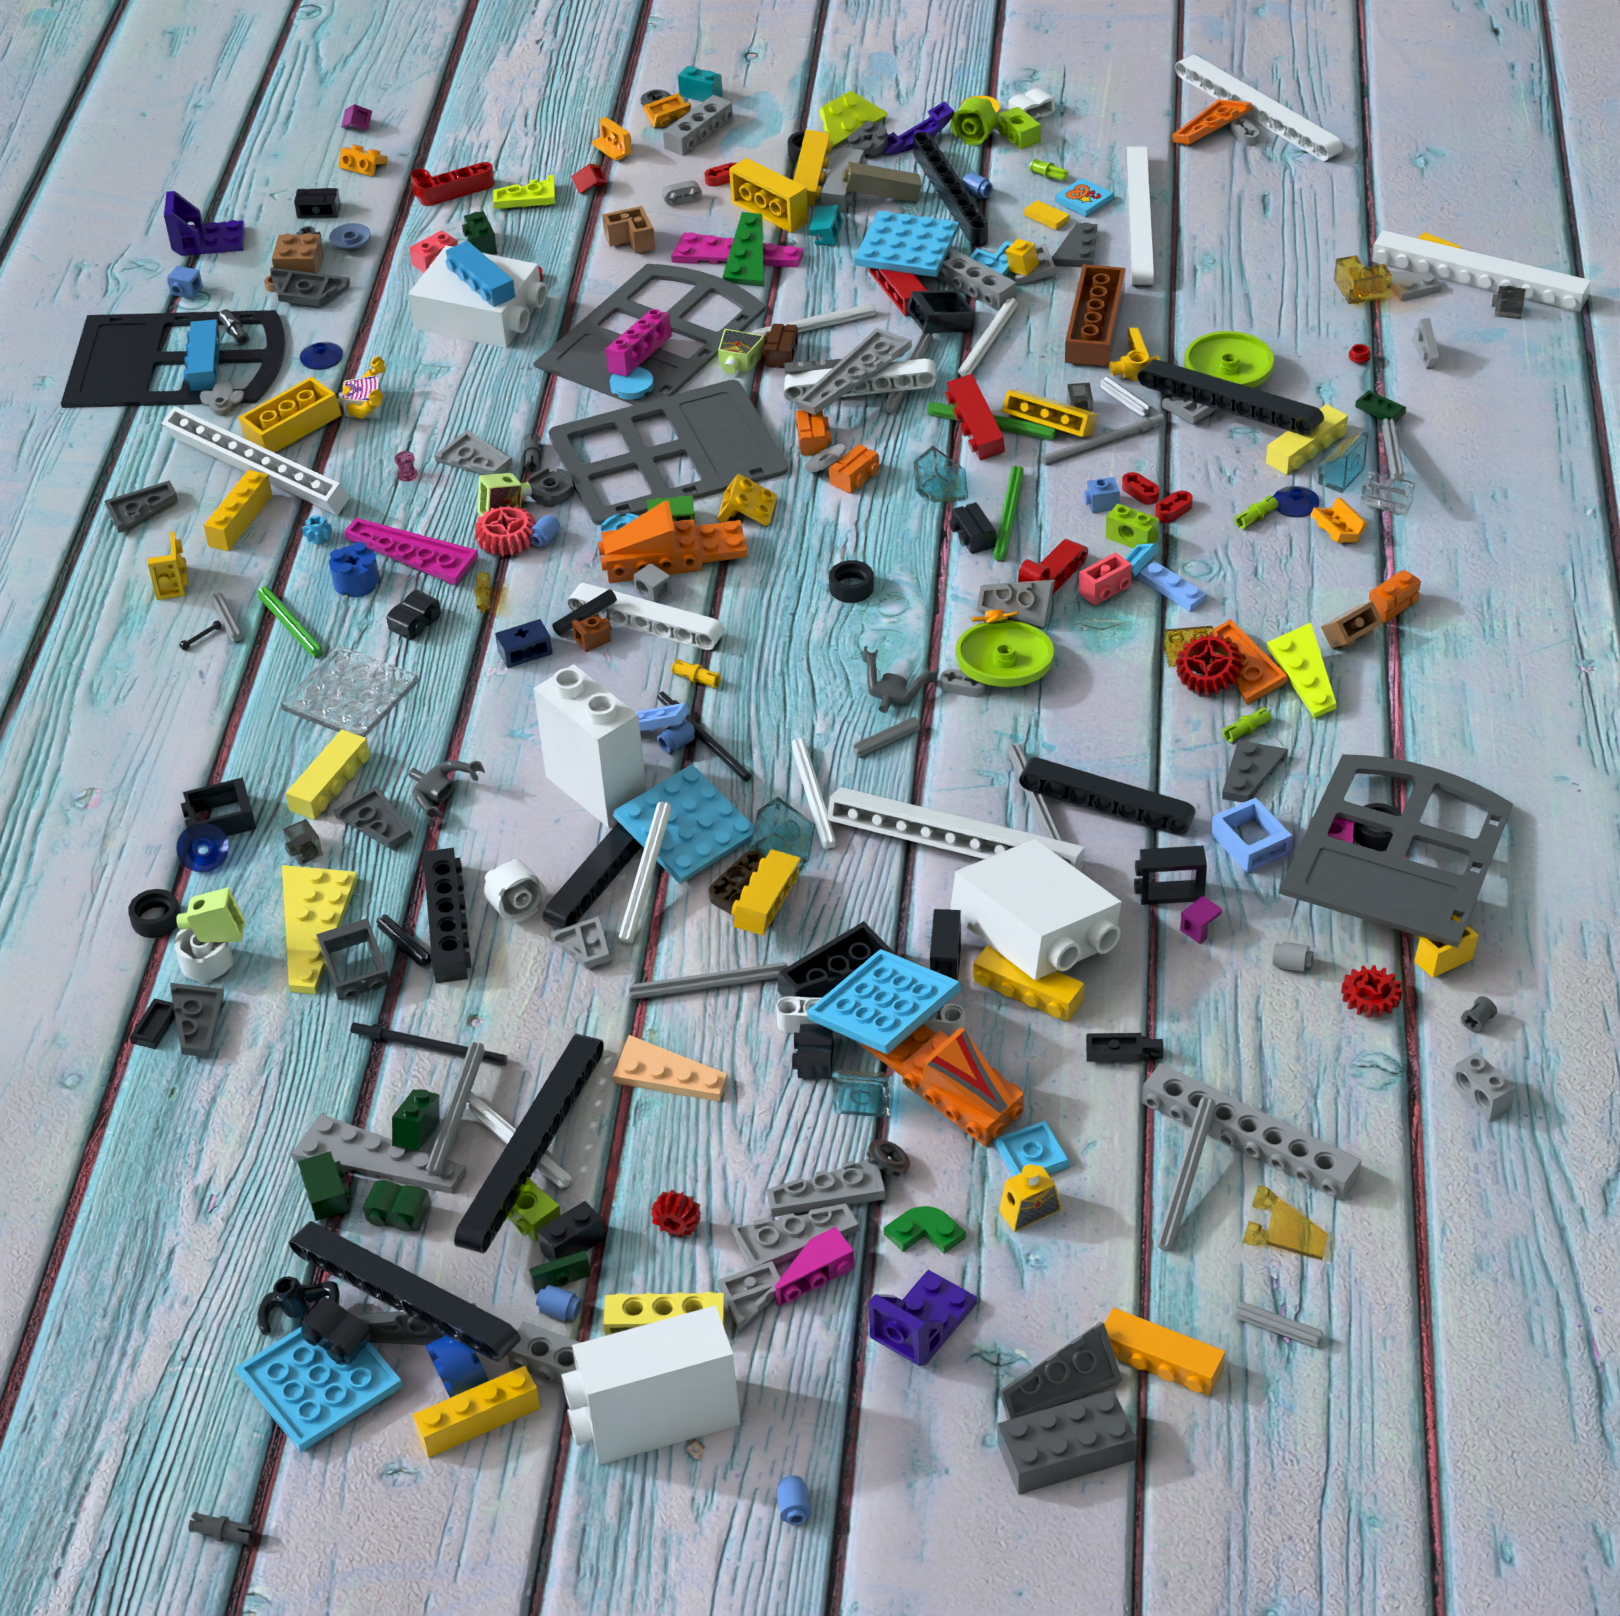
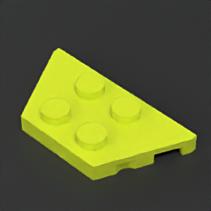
M851 90L822 106L819 110L821 119L824 122V132L830 133L829 142H833L832 148L848 140V136L862 127L863 123L872 121L876 124L888 115L886 111Z

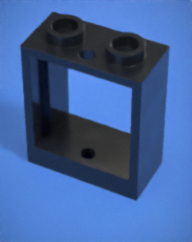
M958 290L911 292L907 311L923 333L971 331L972 324L975 321V312Z
M243 777L183 792L185 802L180 804L184 818H190L185 820L188 835L194 834L196 844L256 829ZM239 802L241 810L239 812L197 822L196 812Z
M1204 845L1140 849L1139 860H1135V874L1139 878L1134 879L1135 895L1140 894L1141 905L1195 902L1202 896L1205 897L1207 861ZM1191 870V880L1149 882V873Z
M934 909L930 970L959 981L961 910Z

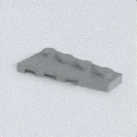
M845 1203L809 1210V1214L800 1216L794 1215V1213L782 1215V1219L766 1222L765 1219L754 1220L752 1225L741 1227L739 1223L729 1225V1232L750 1268L770 1261H773L774 1265H778L797 1257L811 1238L835 1226L842 1236L846 1237L858 1232L859 1224Z

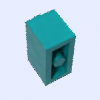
M687 66L678 74L679 94L682 97L704 102L712 95L723 96L721 74L698 69L694 66Z

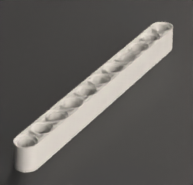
M1191 55L1176 63L1175 70L1180 78L1217 100L1251 102L1253 110L1244 114L1246 117L1316 158L1326 161L1342 152L1343 145L1338 137L1200 57Z
M1147 146L1126 147L1131 285H1153L1154 267Z

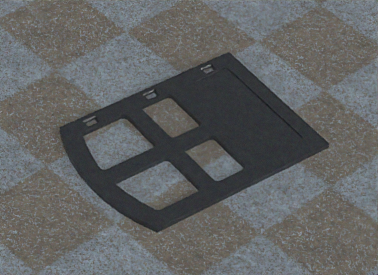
M276 310L230 311L234 318L239 320L242 325L261 324L266 334L267 347L265 349L219 350V364L262 363L255 377L246 388L233 389V391H244V398L240 403H257L273 384L282 366L285 354V334L282 322ZM221 311L87 315L62 397L61 407L203 404L200 398L201 392L213 390L191 391L189 382L185 383V380H183L182 388L177 391H148L155 366L185 365L186 351L159 352L165 328L190 326L193 321L217 319L218 325H224L218 318Z

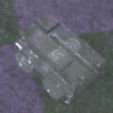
M1369 472L1362 487L1361 505L1368 506L1374 510L1390 511L1395 515H1407L1413 502L1415 482L1408 480L1393 482L1391 476Z

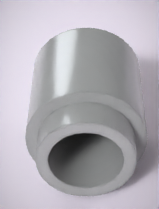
M1289 942L1275 944L1273 965H1278L1280 969L1306 972L1307 967L1312 968L1314 952L1310 951L1309 945Z

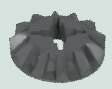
M660 89L650 90L641 96V104L644 108V105L671 96V94Z
M874 1140L870 1143L866 1154L871 1158V1164L877 1165L878 1170L885 1171L887 1175L892 1173L899 1177L901 1174H906L910 1167V1160L898 1145L885 1140Z

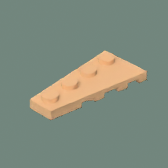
M629 1035L614 1071L613 1081L622 1085L720 1102L727 1084V1073Z

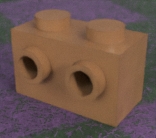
M1373 601L1353 607L1322 625L1321 629L1331 648L1341 646L1344 649L1355 644L1356 638H1364L1372 634V629L1382 624L1383 621Z

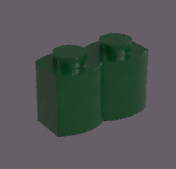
M377 1180L374 1182L367 1197L363 1211L366 1220L374 1226L393 1225L404 1232L419 1231L432 1202L429 1191L412 1185L401 1186L391 1181Z

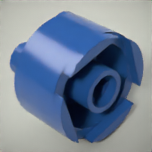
M356 542L352 546L336 549L330 553L329 566L333 586L337 593L341 595L348 593L351 597H361L376 589L375 585L377 582H380L377 559L374 551L366 547L365 543Z
M446 1335L425 1345L449 1398L489 1381L476 1351Z

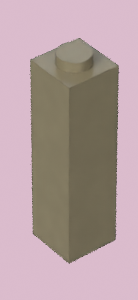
M848 162L847 168L843 169L841 176L847 191L916 203L922 187L919 174L855 162Z

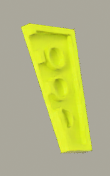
M1311 623L1267 642L1268 650L1282 671L1287 675V679L1314 719L1336 709L1334 694Z

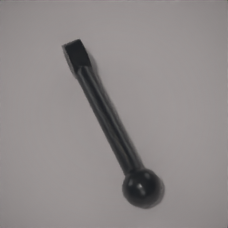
M214 621L212 626L188 641H181L179 647L182 650H187L190 644L215 629L219 630L222 627L221 622Z

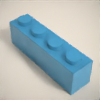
M469 241L446 250V266L448 270L454 272L461 281L469 285L471 290L477 292L484 301L496 307L516 298L513 279Z
M217 319L193 321L190 325V331H187L188 343L186 344L187 356H185L186 369L184 370L185 383L189 382L191 391L213 389L218 380L220 333Z

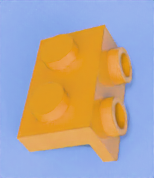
M677 93L644 105L643 111L654 128L664 127L689 113L691 104L690 102L685 103L680 94Z
M607 117L599 119L601 137L593 140L592 145L615 161L631 154L630 132Z
M352 144L351 148H341L338 166L342 169L374 176L376 164H387L388 156L381 155L379 150L369 149L366 151L363 150V146Z
M1336 498L1332 508L1314 507L1310 515L1317 522V525L1326 530L1331 535L1330 538L1337 543H1357L1367 525V522L1342 498Z

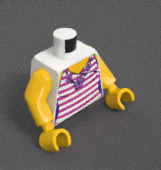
M380 356L372 359L370 365L373 369H369L358 379L344 381L343 393H335L338 404L343 406L346 417L359 419L380 418L381 403L384 396L382 395L380 379L377 373L381 374L386 369L385 362Z

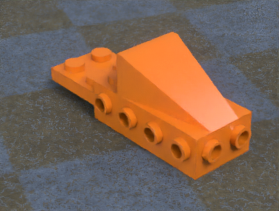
M663 501L618 530L601 532L602 541L598 542L599 555H604V557H600L602 571L607 570L609 583L634 580V574L650 563L665 573L673 575L702 571L701 563L748 557L741 520L695 526L694 519L673 522L669 501Z

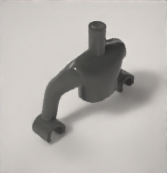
M868 646L864 647L862 660L867 663L868 691L870 695L882 699L879 705V711L882 713L888 712L891 702L907 705L926 682L932 683L937 680L939 668L936 671L928 670L929 665H925L924 672L910 685L907 691V680L896 674L885 673L881 680L877 682L876 659L878 649L871 653L867 651Z
M450 760L436 765L426 774L415 768L409 771V777L418 781L412 791L413 798L425 811L424 814L430 826L434 827L436 825L432 819L433 817L442 819L439 809L431 806L427 799L440 804L451 795L454 790V782L449 780L446 775L452 771L470 773L471 778L477 781L479 778L475 772L481 771L485 773L480 761H473L468 764L457 760Z

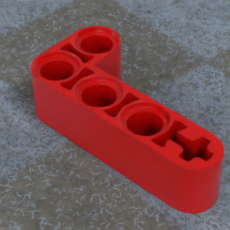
M488 162L477 163L436 176H431L426 169H415L410 174L413 193L424 206H432L490 189L495 185L493 166Z
M1064 539L1040 564L1026 559L1020 566L1018 582L1055 580L1053 595L1084 564L1088 556V548L1069 539Z

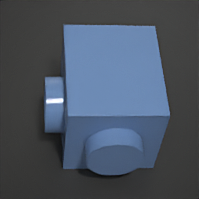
M176 266L167 277L170 293L174 296L194 299L203 288L198 269Z
M1099 478L1087 481V490L1083 492L1084 502L1086 505L1089 504L1092 513L1111 511L1120 501V490L1115 478Z

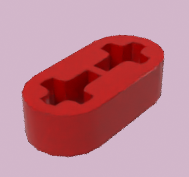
M727 163L707 169L704 173L706 185L716 187L730 183L729 168L737 163Z
M1128 472L1123 475L1122 490L1143 504L1151 505L1158 502L1160 491L1158 485L1136 472Z
M1181 490L1164 498L1155 506V517L1159 518V522L1169 523L1192 509V494Z

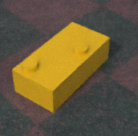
M748 158L729 168L732 204L750 213L762 214L764 220L790 233L808 223L807 187Z
M311 376L239 416L238 419L246 440L275 453L342 414L336 394Z

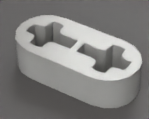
M1237 118L1231 121L1230 132L1241 144L1254 146L1258 143L1259 131L1247 119Z
M693 180L668 185L662 191V197L669 206L694 202L702 195L699 184Z
M948 669L941 674V688L945 692L969 697H980L986 692V684L971 679L961 670Z

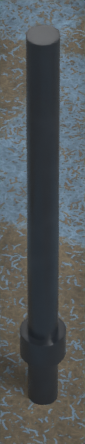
M663 691L657 695V699L664 706L680 704L677 700H672ZM687 714L684 720L691 722L694 726L695 735L744 782L749 781L752 777L751 773Z
M353 1022L350 1028L351 1033L368 1036L370 1040L379 1042L387 1040L466 1057L469 1048L467 1046L388 1030L385 1026L377 1024L369 1026ZM485 1051L482 1061L505 1066L507 1055Z

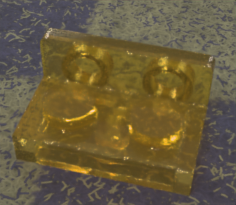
M1213 626L1166 629L1164 631V651L1168 667H1176V659H1179L1178 651H1184V643L1191 644V637L1196 640L1200 639V633L1204 637H1208L1210 632L1214 634Z

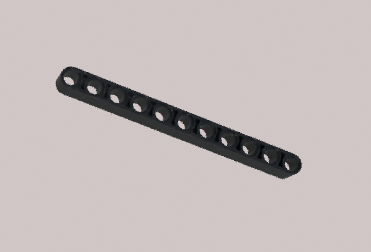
M577 1033L574 1034L459 1223L454 1237L456 1247L482 1254L486 1253L519 1198L521 1185H525L527 1177L530 1179L599 1063L604 1048L602 1039Z
M309 1221L288 1241L291 1249L303 1260L495 1362H501L521 1341L517 1330L506 1321L312 1221Z

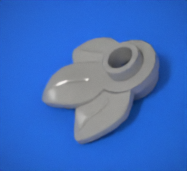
M222 381L213 387V391H202L200 398L204 405L210 406L215 415L224 416L231 411L232 405L243 400L244 391H233L231 383Z

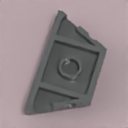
M270 268L278 301L320 307L350 286L349 277Z

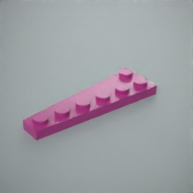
M684 232L671 255L672 263L698 264V260L710 261V264H718L719 261H727L734 238ZM763 243L764 266L798 267L804 256L803 248Z
M355 518L344 531L346 539L355 543L363 542L371 550L453 585H457L478 558V550L359 518Z

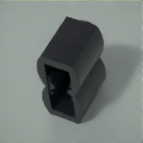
M419 590L411 592L401 604L396 605L386 616L389 630L409 640L416 638L423 633L426 626L438 620L441 614L440 603L438 599Z
M800 1024L799 1032H794V1049H798V1053L792 1054V1069L797 1070L798 1078L831 1079L834 1048L833 1030L820 1024Z
M327 1297L321 1299L302 1321L301 1333L306 1342L312 1346L318 1345L325 1348L332 1360L348 1365L370 1341L372 1334L371 1327L364 1321L348 1313L338 1303Z

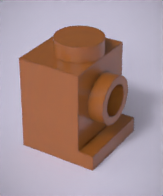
M596 614L580 622L577 620L572 621L574 640L585 652L611 642L610 631L612 627L606 617L601 619Z

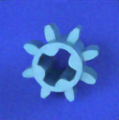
M315 515L305 521L306 526L302 527L303 536L307 537L308 542L322 544L329 539L328 534L332 533L331 523H327V518Z

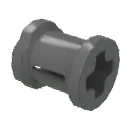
M1480 996L1474 1001V1006L1470 1010L1463 1012L1461 1021L1470 1031L1480 1032L1487 1019H1491L1497 1014V1007L1489 998Z

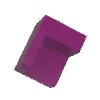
M356 104L345 109L341 127L346 129L349 126H353L364 131L368 130L372 111Z
M1202 896L1181 912L1180 931L1197 943H1203L1207 939L1208 924L1222 914V909Z

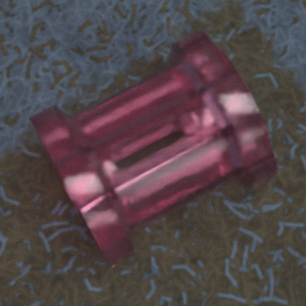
M409 451L396 454L394 460L398 465L397 477L404 482L414 480L418 475L417 470L414 468V454Z

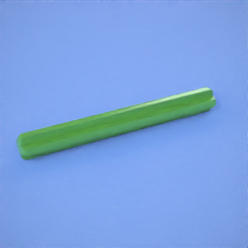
M264 586L262 589L259 588L257 591L258 597L313 658L322 655V646L267 586Z

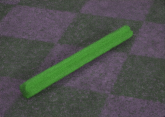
M929 402L927 408L929 415L956 420L953 406ZM992 414L1000 430L1048 440H1054L1055 428Z
M1013 466L1011 468L994 549L995 560L1004 561L1007 557L1024 474L1022 466Z

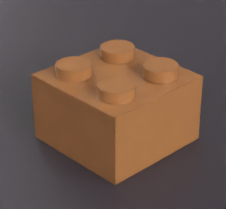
M320 234L279 235L272 256L273 268L319 273L324 256Z

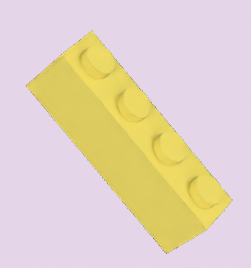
M1328 404L1320 408L1324 415V421L1310 435L1304 436L1287 431L1267 445L1266 464L1288 475L1309 459L1314 458L1323 449L1328 448L1333 442L1342 438L1348 430V415Z
M341 729L286 792L289 811L315 820L327 808L332 799L341 792L344 785L354 777L363 763L368 761L370 751L367 738Z

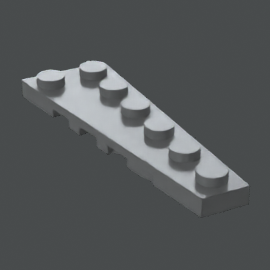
M876 328L796 401L797 408L816 415L886 365L902 357L905 352L912 348V340Z
M323 1114L318 1116L291 1153L293 1161L298 1162L331 1151L334 1162L340 1160L343 1172L352 1173L355 1170L366 1173L367 1177L377 1178L378 1176L392 1178L393 1182L412 1184L420 1188L449 1194L454 1193L467 1174L465 1166L447 1160L442 1175L438 1178L435 1176L431 1177L427 1174L426 1170L431 1156L430 1153L422 1150L416 1151L392 1146V1140Z

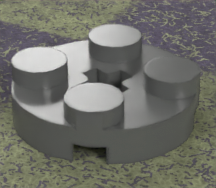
M867 121L863 123L862 127L848 136V142L851 149L864 150V158H866V154L875 156L884 151L889 143V135L884 126Z
M549 468L533 473L529 478V484L532 489L530 497L537 502L543 503L545 507H553L556 503L572 496L574 489L572 476L569 472L556 468L557 472H549Z

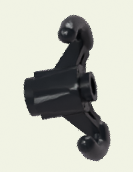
M291 1276L280 1278L274 1284L273 1292L266 1294L259 1305L257 1325L263 1335H268L271 1332L268 1313L274 1306L281 1308L289 1318H297L303 1316L309 1310L312 1302L329 1296V1299L339 1304L340 1292L337 1283L325 1281L323 1283L301 1285L298 1279Z

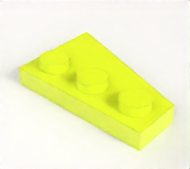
M554 174L547 176V180L544 181L530 180V184L525 186L515 184L493 190L494 209L525 208L536 205L548 206L555 204Z

